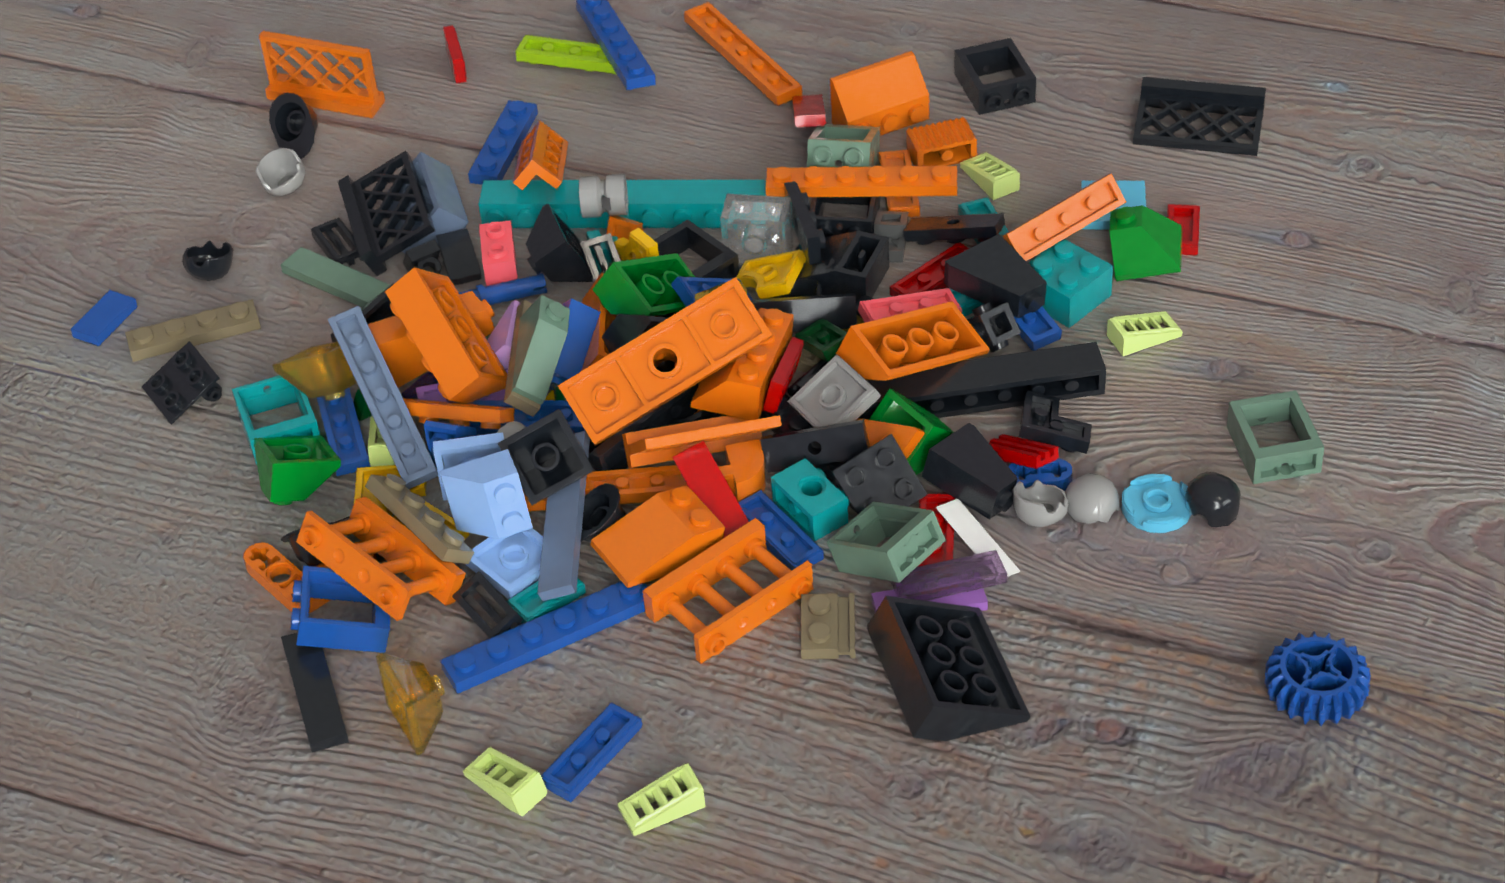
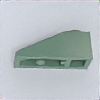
M540 295L520 317L512 385L513 392L540 405L546 399L568 333L570 314L569 308L543 295Z

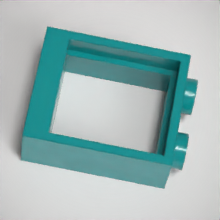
M297 370L232 389L238 415L256 465L254 438L320 435L315 415ZM297 402L302 416L254 430L250 419L251 415Z

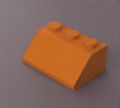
M912 51L830 78L832 124L880 127V136L929 119V93Z

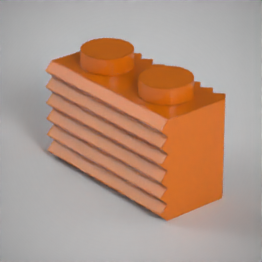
M963 116L960 119L944 120L942 123L938 121L937 124L915 126L913 129L908 128L906 130L907 150L910 152L911 162H913L914 166H950L977 156V139Z

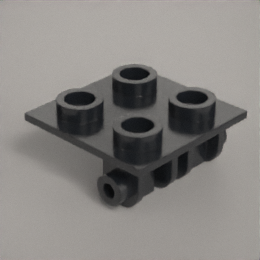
M190 341L176 352L142 386L171 425L201 396L213 402L218 401L222 396V388L217 383L220 377Z
M892 434L832 471L836 478L833 480L835 486L844 491L857 515L873 501L909 507L927 495Z

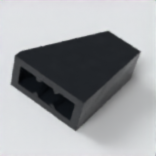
M1000 234L945 261L944 284L948 288L986 304L990 302L992 307L1007 302L1013 316L1016 318H1020L1029 312H1035L1045 305L1047 282Z
M971 423L966 424L929 449L921 476L989 520L1001 511L1006 512L1012 506V490L1018 479L978 429Z

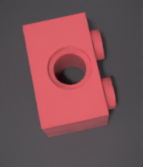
M511 220L479 224L482 264L486 286L518 279Z

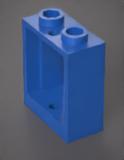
M303 566L301 581L294 580L292 602H299V608H292L290 630H297L296 645L385 653L390 631V615L330 568ZM310 598L372 603V623L309 618Z

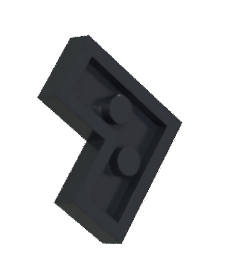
M1027 390L1023 401L1018 437L1055 445L1067 452L1087 454L1092 424L1058 416L1060 398Z

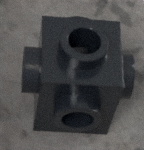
M990 302L973 309L974 316L967 319L990 348L991 353L1008 346L1007 339L1021 333L1007 302L992 307Z

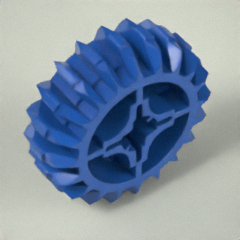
M1314 631L1310 637L1306 638L1298 632L1294 640L1285 638L1281 646H1275L1271 656H1269V660L1266 662L1264 683L1266 684V689H1268L1269 700L1276 701L1278 711L1288 710L1290 719L1300 716L1303 718L1304 724L1309 720H1317L1319 725L1322 726L1325 720H1330L1337 725L1341 717L1350 720L1354 711H1360L1370 690V668L1367 667L1365 656L1358 655L1357 646L1346 647L1344 638L1335 641L1332 640L1330 632L1324 638L1318 637Z

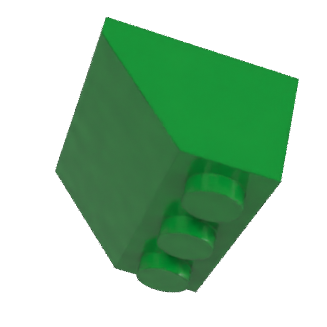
M674 253L613 262L592 290L600 299L602 306L610 314L657 316L679 312L686 308L671 286V283L677 277L695 276L681 257Z

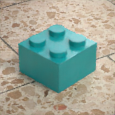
M1066 239L1044 250L1028 262L1047 282L1045 305L1042 307L1052 319L1068 328L1112 295L1113 265Z

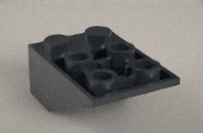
M862 231L826 237V247L820 249V263L809 265L806 259L797 279H814L819 281L822 295L855 293L856 302L863 295L873 297L889 269V237ZM800 243L796 250H803Z

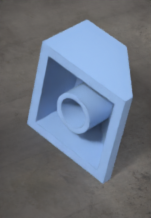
M508 449L439 471L457 530L501 539L533 528L519 475Z

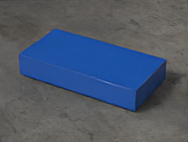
M109 290L71 328L73 338L100 346L138 307L136 299Z

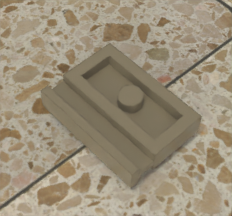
M838 593L801 594V660L839 659V655H850V658H856L855 594L849 593V597H838Z

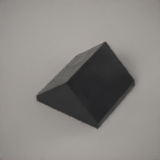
M560 409L497 443L501 451L508 449L517 469L522 489L532 506L594 471L580 441Z

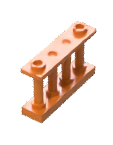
M366 496L355 500L349 520L328 524L312 510L307 511L296 540L299 545L396 621L402 620L410 597L428 592L445 606L455 603L456 600L452 596L461 588L466 572L454 563L442 561L412 531ZM353 534L362 542L354 544L345 535ZM378 553L387 562L379 563L370 555ZM402 572L413 581L405 583L395 574Z
M755 518L643 590L645 614L654 623L671 614L694 634L696 660L702 664L712 656L720 654L727 646L796 600L801 599V594H808L813 590L812 564L806 561L793 570L789 569L767 550L765 525ZM756 559L779 579L763 589L744 573L740 567ZM728 577L751 598L735 607L711 586ZM696 596H700L717 610L722 617L706 626L683 604Z

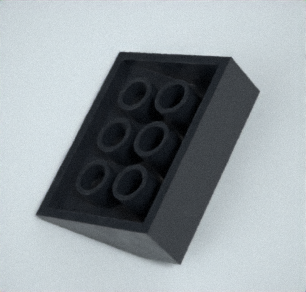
M885 596L866 628L913 738L949 741L1024 723L1029 720L1031 716L980 608Z

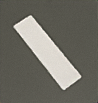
M959 499L936 507L998 581L1020 572L1017 566Z

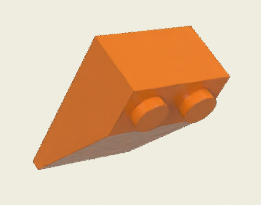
M687 485L655 494L591 539L590 545L627 588L666 576L723 539L725 526Z

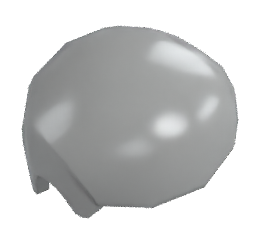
M279 148L270 151L261 158L256 166V173L263 188L269 194L285 196L295 192L303 184L305 168L294 150Z
M1087 473L1077 477L1069 484L1065 491L1069 501L1067 513L1076 522L1091 524L1099 521L1107 523L1113 512L1120 510L1119 495L1115 485L1104 475Z
M1035 480L1031 487L1025 488L1024 484L1019 481L1012 490L1013 506L1016 515L1028 526H1050L1062 520L1067 514L1069 501L1066 493L1055 485H1045L1039 480Z

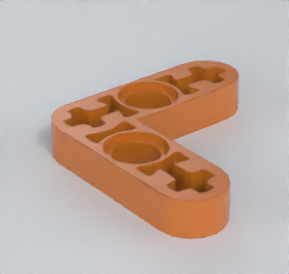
M261 542L249 546L243 554L246 570L249 575L291 612L292 608H299V602H292L294 580L301 581L302 571L268 543ZM376 553L371 554L370 556L377 561ZM266 560H267V562H268V567H267V568H266V565H265V563H264V561H266ZM321 563L316 566L322 568H329L324 563ZM278 575H290V578L284 582L278 583L273 581ZM310 598L309 613L314 612L330 600Z

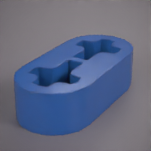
M1056 459L1038 469L1013 463L1008 465L1018 478L1017 482L1021 481L1025 488L1031 487L1035 480H1039L1042 484L1055 485L1066 491L1072 482V466L1063 459Z

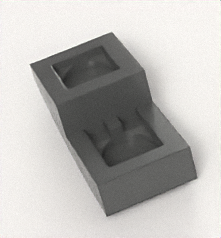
M877 211L874 234L889 237V262L903 263L906 246L903 230L908 224L909 212Z

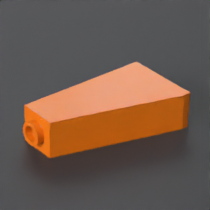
M473 291L460 294L484 336L490 335L495 329L491 320L495 314L486 299L480 301ZM396 315L368 324L398 388L428 371L422 363L421 358L423 356L421 352L408 339L405 333L407 329L402 320Z

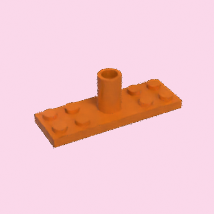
M735 277L558 385L594 446L771 339L772 333ZM670 360L675 362V368L672 371L661 372L657 370V366L663 361Z

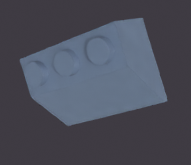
M422 152L412 162L435 231L401 251L403 253L433 239L437 242L436 235L465 229L469 223L450 166ZM404 184L399 193L404 194L410 184ZM394 201L389 211H394L400 201ZM410 202L405 212H411L416 203ZM399 220L395 230H400L406 220ZM416 221L411 231L424 225V223Z

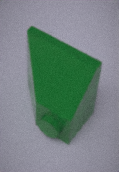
M1143 205L1122 207L1110 212L1109 232L1116 281L1181 272V224Z
M893 389L888 390L869 419L916 427L925 432L907 459L916 475L923 471L929 449L954 433L935 415Z
M322 435L254 438L261 490L267 499L274 504L290 505L293 501H305L341 467L340 458Z

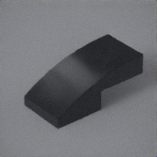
M467 228L436 235L443 264L453 285L482 279L478 260Z

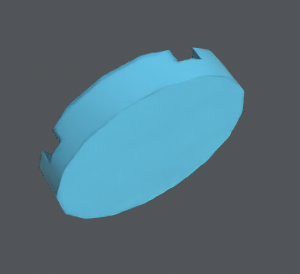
M1147 474L1137 477L1122 492V513L1126 520L1137 529L1150 533H1166L1178 530L1189 521L1192 515L1189 503L1185 498L1188 486L1180 481V484L1172 481V477L1165 474Z

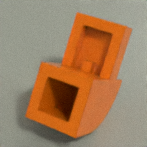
M759 439L725 445L726 465L718 467L737 501L740 502L760 490L764 492L766 487L765 462Z

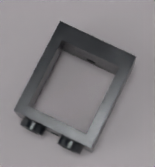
M1011 38L954 50L955 76L978 115L1036 102V77ZM1011 70L1015 76L1012 79L983 85L979 76Z
M812 197L810 211L814 210L818 229L823 230L825 238L854 231L874 234V222L876 213L879 211L881 197ZM825 203L869 205L866 218L823 216Z
M688 219L654 239L658 243L659 256L674 253L679 255L690 248L707 260V263L692 271L695 277L733 279L739 273L738 254Z

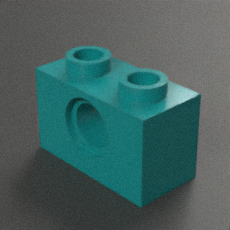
M806 458L771 477L773 502L814 542L849 523V500L844 491L835 487L827 479L825 473L820 468H815Z

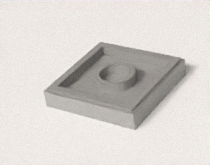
M835 355L787 402L815 428L856 421L881 395L839 355Z

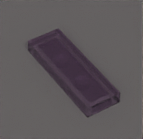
M997 550L916 567L900 583L893 581L891 583L897 597L927 601L1008 583L1007 571Z

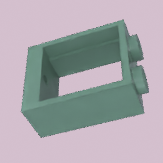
M836 124L817 126L808 138L807 167H838L835 164L836 160H840L842 166L873 167L878 160V152L880 150V127Z
M1296 390L1229 402L1227 429L1253 484L1321 473L1325 447ZM1285 420L1291 421L1300 441L1260 448L1250 428L1251 426Z
M873 501L829 539L827 545L839 572L900 583L941 546L946 539L933 510ZM885 537H890L881 547H875Z

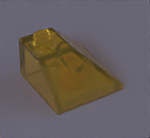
M337 341L311 346L273 364V369L277 374L310 398L325 396L326 401L334 400L346 395L344 390L357 384Z
M384 653L376 656L387 706L418 756L424 753L443 714L440 697L445 695L444 688L439 677L436 674L431 676L423 663Z

